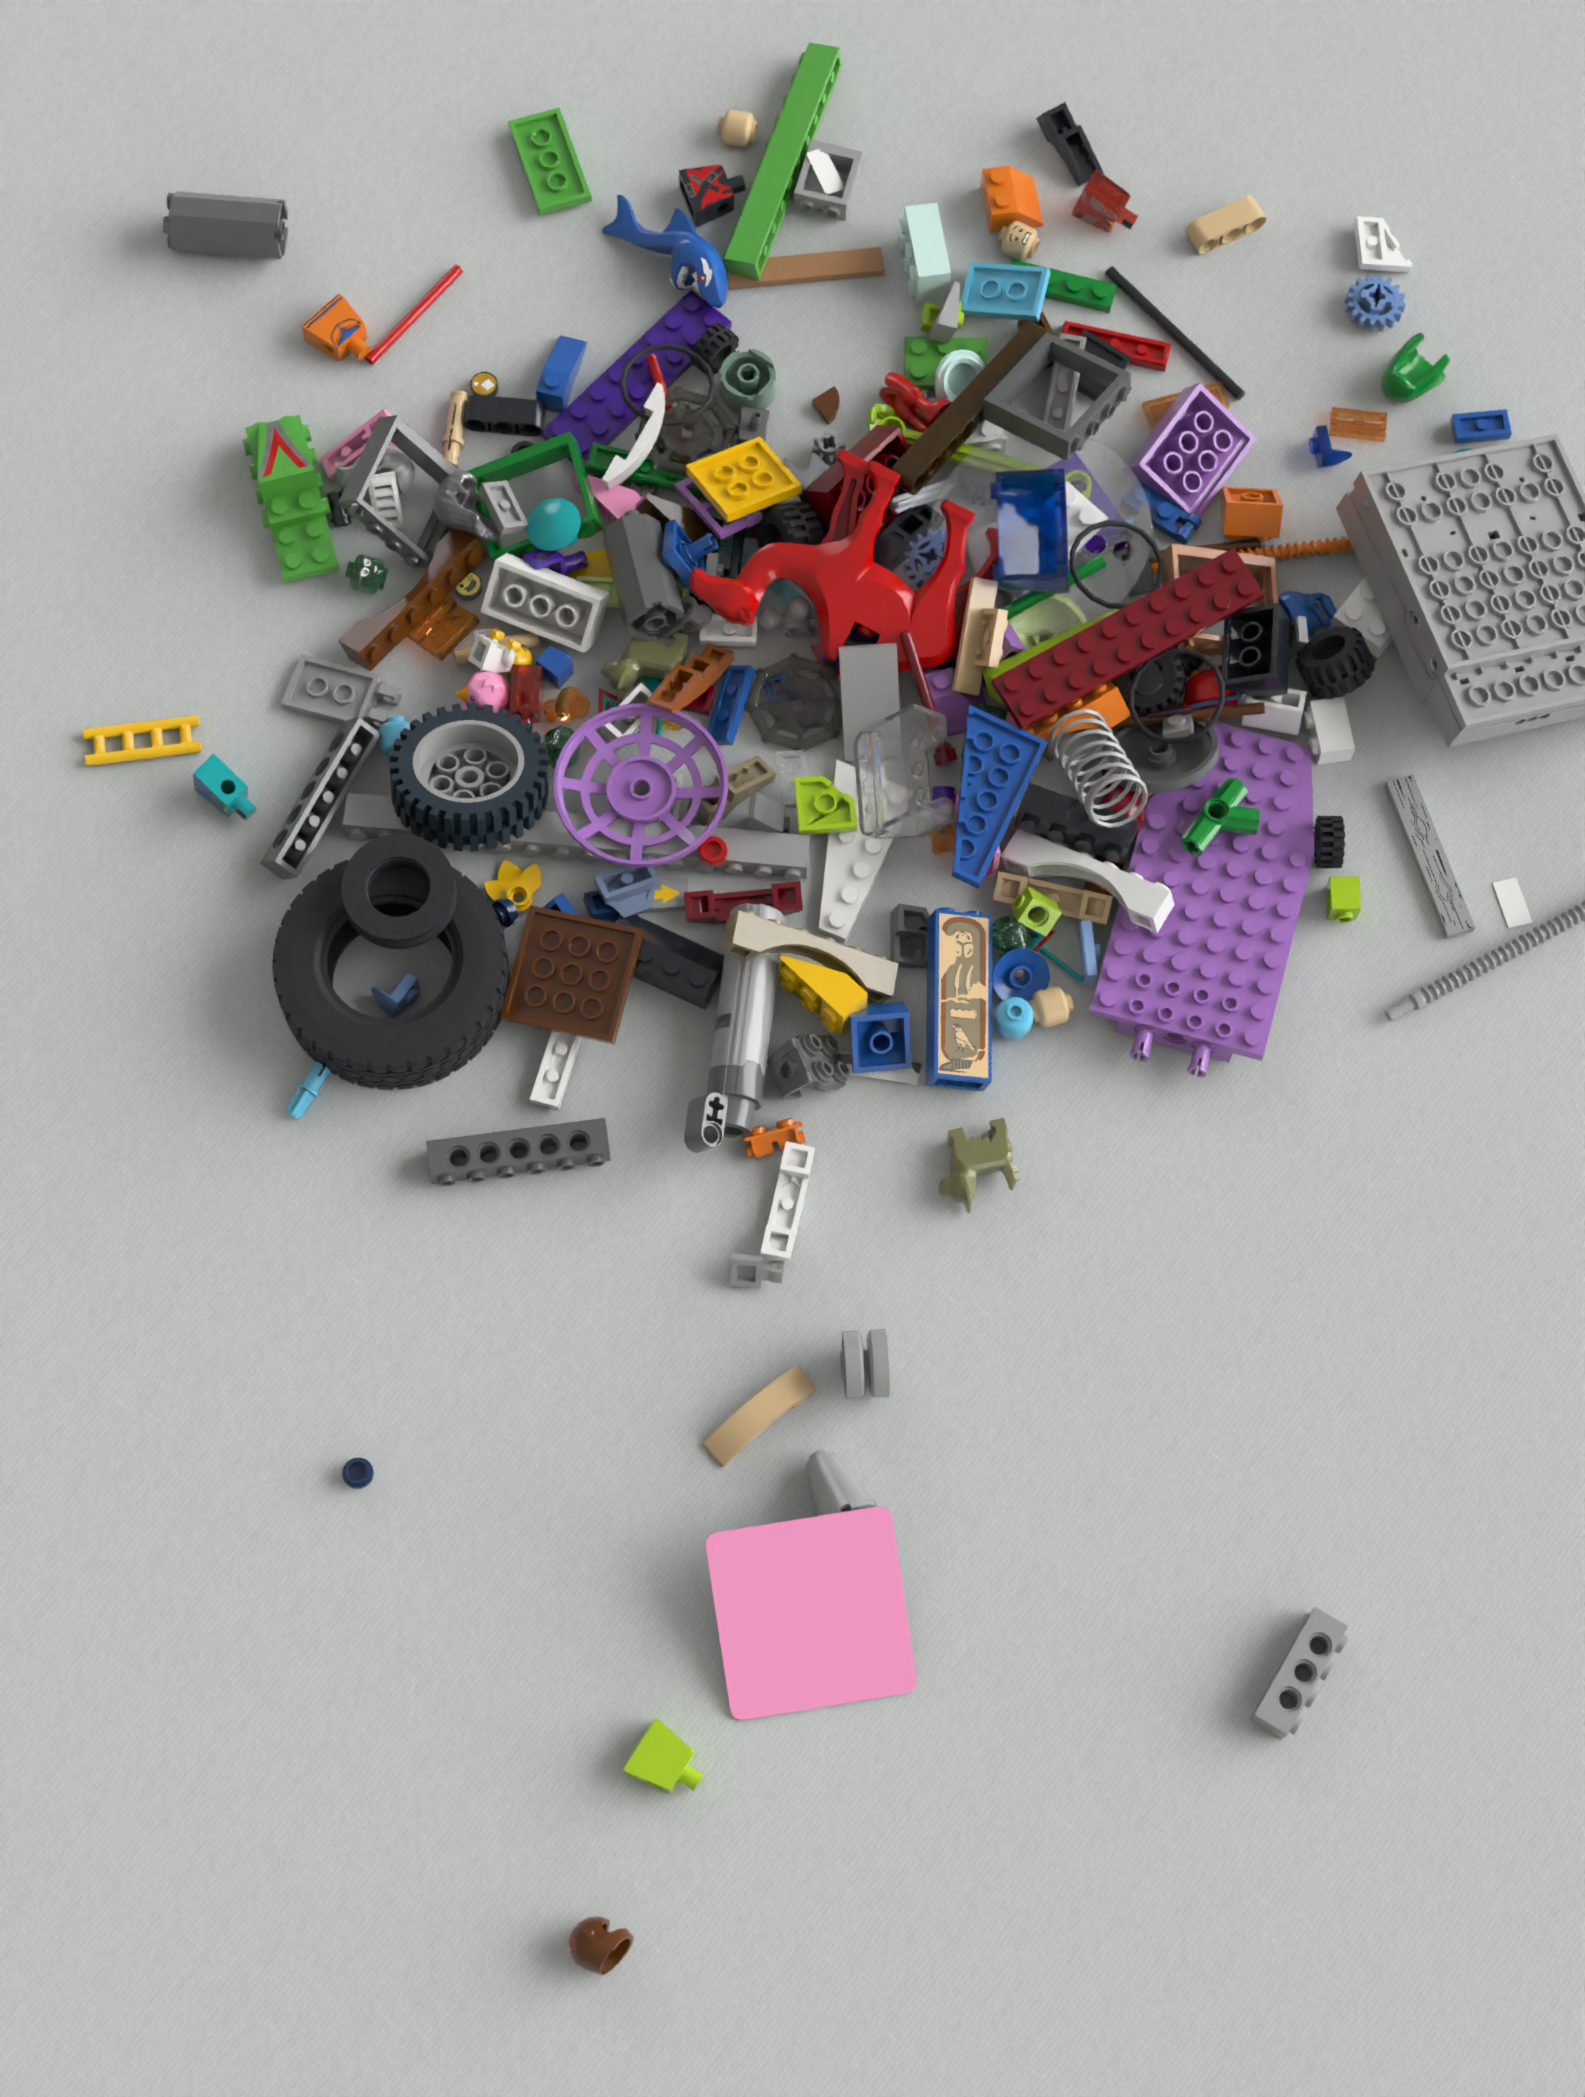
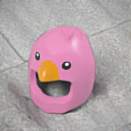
M490 671L475 673L470 677L466 686L455 694L458 698L462 699L461 710L468 709V703H477V710H483L484 705L487 704L493 705V712L497 713L500 708L509 710L511 701V690L502 675Z

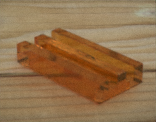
M1332 407L1329 436L1384 442L1387 413ZM1337 417H1338V418H1347V419H1357V420H1354V421L1338 420ZM1363 420L1380 422V424L1367 423Z

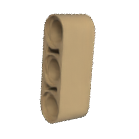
M1246 196L1193 220L1188 224L1185 232L1198 253L1205 254L1258 230L1265 224L1267 219L1252 196Z

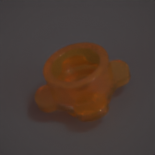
M949 823L945 827H932L929 830L928 835L932 838L933 853L941 855L950 850L954 852L955 825ZM942 837H946L947 841L943 842Z

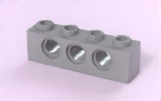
M1314 1607L1250 1720L1282 1739L1289 1732L1294 1735L1303 1720L1302 1717L1298 1716L1303 1706L1305 1705L1309 1708L1318 1694V1691L1314 1689L1319 1678L1324 1681L1333 1667V1664L1329 1662L1334 1651L1339 1654L1348 1640V1637L1344 1635L1348 1626ZM1316 1640L1322 1643L1324 1654H1314L1309 1646L1310 1641ZM1302 1667L1306 1669L1309 1673V1681H1299L1294 1674L1295 1668ZM1281 1694H1288L1293 1698L1294 1707L1292 1709H1286L1281 1706L1279 1702Z

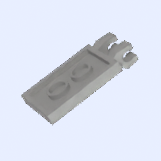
M301 654L281 705L283 709L340 724L344 720L359 717L367 724L379 729L382 724L388 722L389 713L376 709L378 701L381 700L385 704L398 706L402 696L398 693V687L382 682L379 674Z

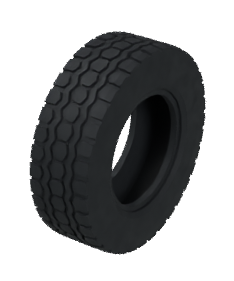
M344 860L334 865V869L330 870L328 868L319 874L316 881L312 880L302 889V895L298 894L290 904L291 910L287 909L281 921L282 927L278 929L275 939L276 945H274L272 962L274 964L272 965L275 990L286 1022L296 1041L314 1061L321 1063L323 1068L327 1067L330 1069L333 1075L339 1074V1078L354 1084L356 1081L359 1086L368 1088L377 1086L378 1089L393 1090V1087H397L398 1090L413 1088V1085L420 1087L431 1084L434 1079L439 1081L449 1076L451 1071L454 1070L456 1072L465 1066L468 1059L472 1060L482 1050L481 1046H486L494 1034L493 1030L496 1031L501 1021L500 1014L510 981V969L504 934L498 916L479 888L477 889V886L465 875L462 877V873L452 867L457 887L456 908L448 925L436 936L446 946L452 956L451 971L445 986L431 1003L410 1015L398 1018L367 1016L348 1006L333 988L334 972L341 954L360 935L351 925L342 901L341 881L348 864V860ZM406 866L393 867L380 873L372 882L369 890V899L373 907L382 914L392 917L407 916L418 911L426 902L430 892L429 883L426 877L418 870Z

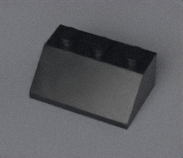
M1280 603L1244 608L1224 619L1221 676L1225 683V689L1257 698L1287 694L1291 620Z

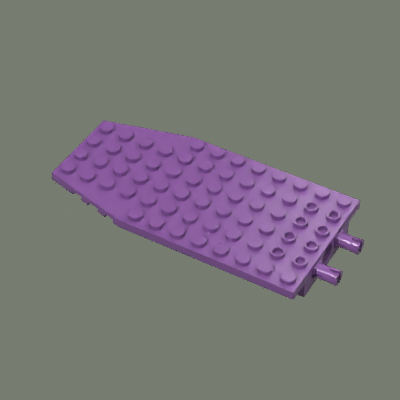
M1217 722L1211 726L1216 732L1219 745V756L1215 766L1202 779L1189 786L1174 791L1153 794L1146 806L1144 823L1141 831L1138 833L1128 873L1135 872L1142 876L1144 880L1154 884L1159 882L1167 886L1171 890L1174 906L1158 933L1132 923L1126 910L1119 902L1089 1011L1091 1015L1116 1021L1115 1032L1135 1037L1132 1050L1130 1051V1057L1134 1060L1137 1059L1139 1049H1141L1139 1061H1147L1152 1042L1192 1052L1187 1072L1194 1076L1197 1065H1199L1197 1077L1206 1076L1209 1058L1229 1063L1234 1053L1262 1061L1314 856L1310 747ZM1228 777L1239 779L1248 790V794L1239 806L1256 808L1260 812V821L1256 835L1221 831L1216 834L1200 856L1191 855L1185 851L1180 843V839L1202 812L1206 802L1212 799ZM1209 814L1213 818H1218L1216 815Z

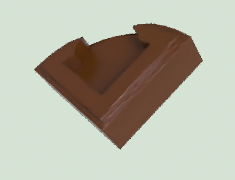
M835 386L812 400V406L826 423L830 424L836 418L840 404L839 394Z

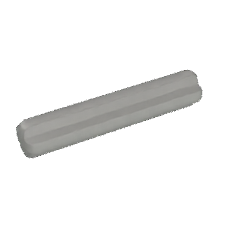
M945 479L924 486L914 496L908 492L894 496L890 499L888 508L894 514L908 510L910 507L915 508L953 495L957 488L956 483H953L951 479Z

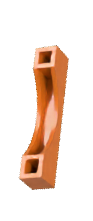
M1110 682L1024 730L1048 741L1049 733L1054 724L1064 715L1075 710L1089 709L1097 711L1105 718L1106 724L1110 728L1127 719L1131 714L1117 686ZM1088 714L1074 715L1058 726L1054 738L1069 723L1079 719L1097 718ZM1084 723L1073 726L1064 733L1082 729L1102 730V728L1092 723Z

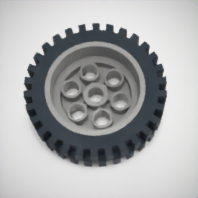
M468 703V709L461 710L460 704H452V711L447 712L443 706L437 708V716L433 717L430 712L422 715L423 723L415 719L410 722V730L404 728L400 732L401 740L396 738L393 744L394 750L390 752L389 770L392 803L395 806L397 817H401L402 824L406 828L411 826V833L418 837L423 833V839L431 843L434 839H438V847L446 849L448 843H453L454 851H462L463 845H470V852L479 851L478 844H485L487 850L495 848V841L497 840L503 846L509 844L511 834L516 839L523 836V827L531 830L534 827V819L539 820L541 818L542 809L546 808L549 794L548 755L546 754V746L544 742H541L539 733L537 731L532 733V725L527 721L521 725V717L514 713L511 718H508V710L500 708L497 713H494L493 705L487 704L484 705L483 710H477V703Z

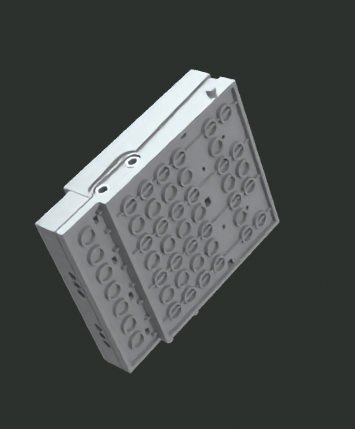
M1548 435L1361 471L1353 482V491L1346 492L1337 505L1336 510L1420 703H1429L1447 747L1584 718L1585 493L1558 435Z

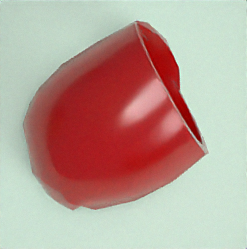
M1222 665L1218 666L1220 673L1222 672ZM1207 669L1202 672L1195 670L1186 682L1184 702L1190 705L1219 698V683L1213 670ZM1225 689V696L1237 694V692ZM1238 700L1225 702L1224 706L1238 705ZM1218 704L1203 708L1217 707Z

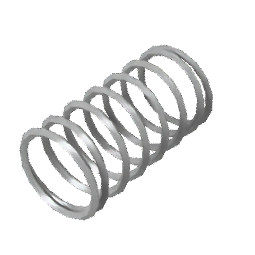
M1082 709L1070 712L1059 719L1049 733L1048 747L1054 759L1058 761L1060 769L1065 773L1067 781L1071 783L1073 791L1078 795L1080 803L1084 805L1090 820L1097 826L1105 828L1120 827L1132 821L1141 813L1146 805L1148 791L1145 783L1140 779L1139 773L1127 758L1125 750L1120 747L1118 739L1106 724L1105 718L1097 711ZM1088 714L1097 718L1079 719L1069 723L1054 738L1058 726L1074 715ZM1092 723L1102 728V730H1085L1075 734L1065 742L1059 752L1057 751L1058 740L1071 727ZM1088 734L1101 735L1098 741L1082 745L1070 757L1064 756L1068 746L1077 738ZM1103 745L1109 746L1107 751L1099 752ZM1094 746L1089 752L1076 756L1084 749ZM1105 756L1096 766L1079 772L1089 761ZM1110 756L1115 757L1113 763L1104 764ZM1078 764L1075 771L1070 770V766ZM1111 767L1101 778L1087 782L1097 771ZM1116 767L1122 768L1120 774L1111 775ZM1085 775L1081 782L1076 781L1078 776ZM1122 780H1129L1125 790L1116 799L1106 804H1093L1096 797H1101L1113 791ZM1114 782L1111 787L1107 788L1102 792H1099L1106 785ZM1133 782L1136 783L1135 794L1131 802L1123 810L1109 816H1101L1093 812V809H1104L1118 803L1129 792ZM1092 786L1088 793L1083 792L1084 787ZM1142 791V802L1137 811L1129 818L1115 823L1102 822L1116 819L1125 814L1136 803Z

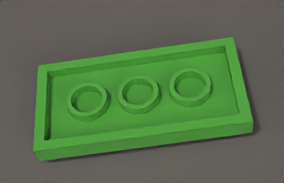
M560 108L508 121L511 136L540 215L592 201L591 193Z

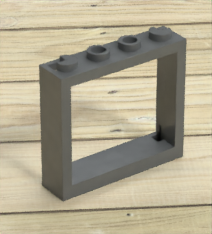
M1047 332L985 397L984 420L1068 461L1077 450L1081 451L1085 441L1091 435L1094 436L1098 432L1100 425L1106 418L1112 417L1116 407L1122 401L1125 402L1127 400V395L1132 389L1130 386L1131 373ZM1052 360L1108 387L1066 433L1011 406L1013 401Z
M398 415L379 417L338 503L347 509V513L351 517L361 521L366 526L368 532L382 539L388 549L397 552L403 557L407 565L413 568L429 566L434 555L435 545L450 529L449 526L444 525L439 520L435 510L433 509L417 545H415L365 502L363 497L390 441L438 484H441L448 475L459 470Z

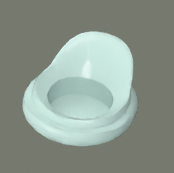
M954 350L942 358L935 374L936 399L945 398L953 402L985 368L982 359L970 350Z

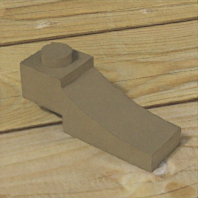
M758 755L727 770L728 796L721 820L727 818L730 811L748 798L751 791L756 792L774 782L776 773ZM716 775L714 783L707 787L719 786V776ZM719 798L701 799V804L695 818L703 826H708L711 822ZM690 799V801H689V804H688V807H687V810H688V811H689V808H690V806H691L692 799Z

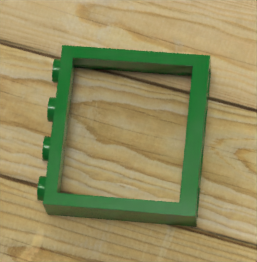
M570 431L467 471L476 478V489L481 496L479 488L482 483L508 481L571 457L588 516L581 518L578 539L590 538L596 532L603 530L580 447ZM476 501L477 511L482 516L493 521L485 502ZM500 538L494 543L486 540L490 558L494 563L497 558L506 553L523 559V555L538 550L529 538L502 548Z

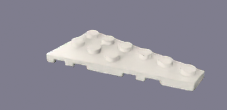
M836 759L834 787L855 800L857 831L829 833L818 932L845 943L915 798V792Z

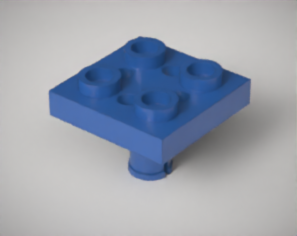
M673 519L665 524L662 557L669 567H673L678 573L681 584L685 588L689 587L691 590L689 584L691 571L694 568H700L706 572V559L703 556L717 550L718 544L715 538H712L713 535L711 533H707L704 537L692 542L677 521Z

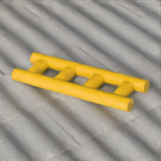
M192 715L83 729L84 740L93 739L94 754L85 755L86 766L202 752L201 741L192 742L191 727L200 726L199 716ZM179 729L180 743L163 745L162 731ZM151 732L152 747L135 749L133 734ZM122 736L123 750L106 752L105 738Z

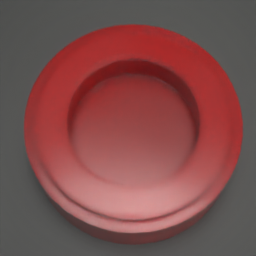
M710 836L698 848L700 861L708 867L722 865L727 859L726 843L719 837Z

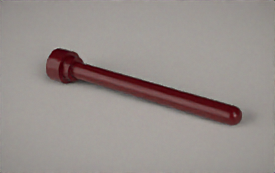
M904 630L900 637L936 745L934 747L935 753L932 755L936 766L947 764L957 760L958 757L955 748L946 742L910 631Z

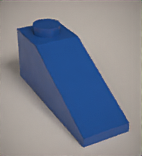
M560 335L543 367L536 388V399L546 405V410L562 413L566 409L587 346L586 341Z

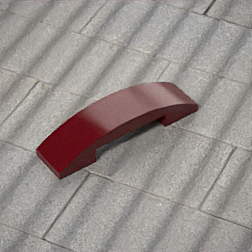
M800 881L771 884L772 888L718 894H714L713 890L684 892L686 921L726 924L727 919L730 917L731 909L745 903L764 904L774 907L783 916L803 911Z

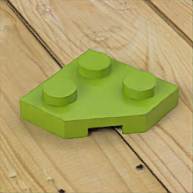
M823 775L794 778L799 835L857 831L855 800L852 797L839 791Z

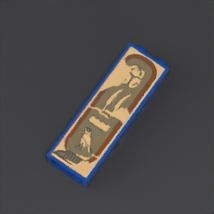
M943 907L935 909L928 918L926 1086L984 1091L992 1082V916L982 915L980 911H967L964 913L956 912L952 908Z

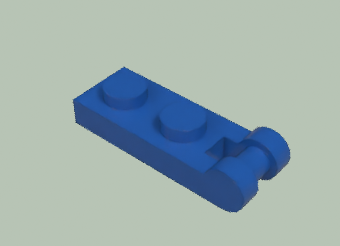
M1139 480L1135 482L1121 502V505L1132 513H1136L1139 506L1147 502L1152 526L1182 545L1188 543L1191 539L1192 531H1196L1202 524L1199 516L1186 512ZM1178 521L1181 524H1183V526L1177 527L1175 524Z

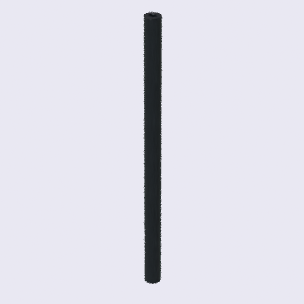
M1113 266L1107 269L1105 275L1117 284L1128 297L1237 400H1240L1245 395V391L1122 274Z

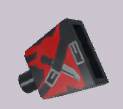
M722 165L679 170V187L695 228L734 210V194L746 191L743 176L727 178Z

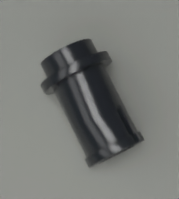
M337 490L326 494L333 516L331 523H334L336 528L352 524L351 518L353 517L347 513V509L338 503L344 490H339V492Z

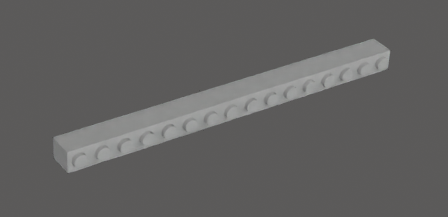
M347 793L343 818V828L346 836L355 840H365L366 838L377 839L391 834L414 835L411 833V826L406 828L402 824L401 817H397L392 797ZM542 811L541 818L539 820L534 819V827L531 830L523 827V836L516 839L511 834L509 844L503 846L497 840L495 841V848L492 849L501 854H508L514 851L522 852L527 856L552 855V857L557 859L578 857L588 862H595L599 859L587 852L572 838L565 829L558 812ZM567 813L577 831L591 823L587 815ZM618 818L607 826L617 834L632 838L633 823ZM659 821L645 824L644 838L659 836L670 831V829L663 822ZM690 824L686 829L698 838L707 826ZM716 827L711 836L721 838L727 845V859L722 865L717 867L704 865L699 859L698 848L687 856L664 865L674 870H682L686 867L696 868L698 871L705 873L718 870L725 871L730 875L750 873L760 878L782 876L784 879L796 881L800 878L806 879L810 835ZM600 832L586 840L605 854L630 860L631 846L617 843ZM421 833L418 837L423 838V833ZM676 836L662 844L643 847L642 859L648 857L649 860L667 857L683 850L688 845ZM434 839L432 844L438 846V839ZM448 843L446 848H452L454 846L453 843ZM478 844L479 851L487 849L485 844ZM463 845V847L470 850V845Z

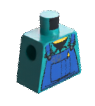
M214 753L193 773L194 790L226 817H230L236 812L244 820H247L256 811L257 807L247 799V785Z

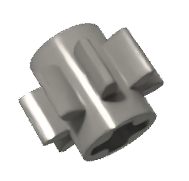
M824 431V435L820 438L814 437L815 447L811 448V455L812 453L817 454L823 462L832 466L838 461L836 458L838 450L840 448L846 450V443H839L838 433L834 435Z

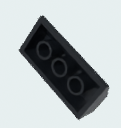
M1029 783L1018 808L1014 826L1020 827L1026 832H1034L1048 837L1054 842H1062L1076 847L1080 851L1096 854L1108 861L1125 864L1133 845L1139 821L1133 819L1120 827L1112 828L1097 826L1090 820L1084 805L1079 800ZM1093 809L1094 813L1101 816L1116 814L1105 809ZM1121 815L1116 819L1106 820L1102 822L1115 823L1123 821L1128 817Z
M637 915L627 918L620 916L614 923L644 930L633 977L706 1010L722 978L724 955Z

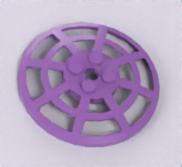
M647 703L626 704L598 713L584 722L570 736L556 762L553 777L554 799L557 812L565 829L587 852L601 860L619 866L632 868L655 867L669 864L687 856L699 848L711 836L719 824L726 807L728 772L724 756L717 742L695 719L681 711L671 714L652 707ZM641 716L640 733L621 736L607 744L595 731L601 726L618 719ZM652 717L677 723L693 733L695 737L682 748L679 744L668 738L652 734ZM586 738L597 752L587 763L582 780L564 777L572 754ZM639 743L638 756L620 761L613 753L614 750L623 746ZM651 744L664 747L673 752L675 756L668 763L664 764L662 761L650 757ZM703 745L708 749L716 764L719 786L702 787L700 772L692 756ZM604 759L612 768L607 784L591 782L595 769ZM683 764L687 766L691 774L693 788H676L673 773ZM644 784L650 790L646 795L639 796L633 792V789L637 785ZM563 789L581 793L583 809L591 823L578 831L572 825L566 812ZM589 794L607 796L611 809L598 818L592 808ZM719 798L711 822L697 838L686 828L696 816L701 799ZM692 799L689 811L683 820L679 822L669 812L675 800ZM619 817L626 822L633 823L632 838L617 834L607 826ZM661 820L670 829V831L659 836L644 838L645 824ZM600 832L617 843L631 846L630 860L605 854L586 840ZM676 836L688 845L683 850L667 857L642 860L643 847L662 844Z

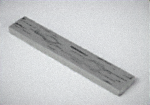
M1414 775L1387 781L1385 784L1386 791L1446 939L1474 931L1475 925Z

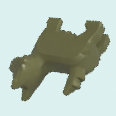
M675 632L673 635L675 642L669 646H666L665 643L660 644L659 640L649 639V641L641 642L632 637L619 662L608 661L601 669V674L609 679L611 687L618 691L617 701L622 700L625 693L635 684L638 677L646 676L664 680L677 663L683 665L688 652V635Z
M1004 1118L989 1122L992 1128L988 1130L991 1139L987 1136L984 1139L978 1136L976 1139L972 1137L968 1140L962 1127L948 1131L947 1140L949 1147H951V1174L948 1178L940 1181L939 1193L951 1196L955 1202L963 1203L967 1213L971 1211V1203L976 1191L977 1176L1001 1171L1006 1178L1010 1190H1014L1016 1182L1020 1180V1177L1016 1174L1018 1169L1012 1163V1144L1008 1138V1129Z

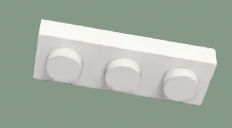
M551 1031L530 1096V1103L559 1111L582 1037Z

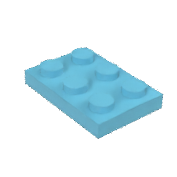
M970 262L960 300L962 302L961 312L964 313V316L1039 322L1051 274L1048 267Z

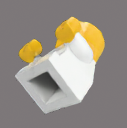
M497 629L490 631V639L484 635L477 634L468 661L482 670L494 673L506 672L513 674L515 670L517 676H523L529 672L533 664L532 655L528 649L521 648V643L515 640H507L506 647L499 644L498 641L504 639L505 633Z

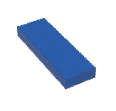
M729 665L726 669L707 730L718 745H733L756 672L751 665Z

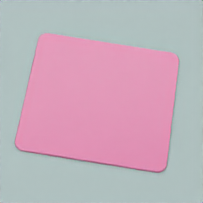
M876 1506L714 1532L708 1536L705 1546L731 1714L736 1719L747 1720L905 1694L915 1688L917 1678L891 1512L886 1507Z

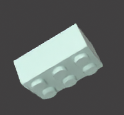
M929 203L906 206L904 218H900L901 233L898 234L900 250H905L906 257H903L904 272L909 273L910 280L907 282L909 297L914 296L916 307L923 306L925 302L941 304L950 288L951 269L938 204Z

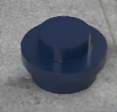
M498 899L493 902L492 907L498 916L500 924L504 927L513 925L514 920L518 918V911L514 903L509 899Z
M353 1458L344 1465L342 1476L349 1487L361 1489L371 1483L374 1470L366 1459Z

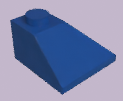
M904 1002L873 1004L850 1015L853 1074L912 1068L910 1014Z

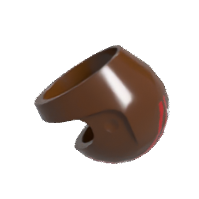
M599 1916L588 1917L580 1921L572 1930L569 1938V1951L575 1963L581 1968L599 1975H605L625 1957L633 1943V1935L626 1928L608 1932L610 1926L609 1919Z

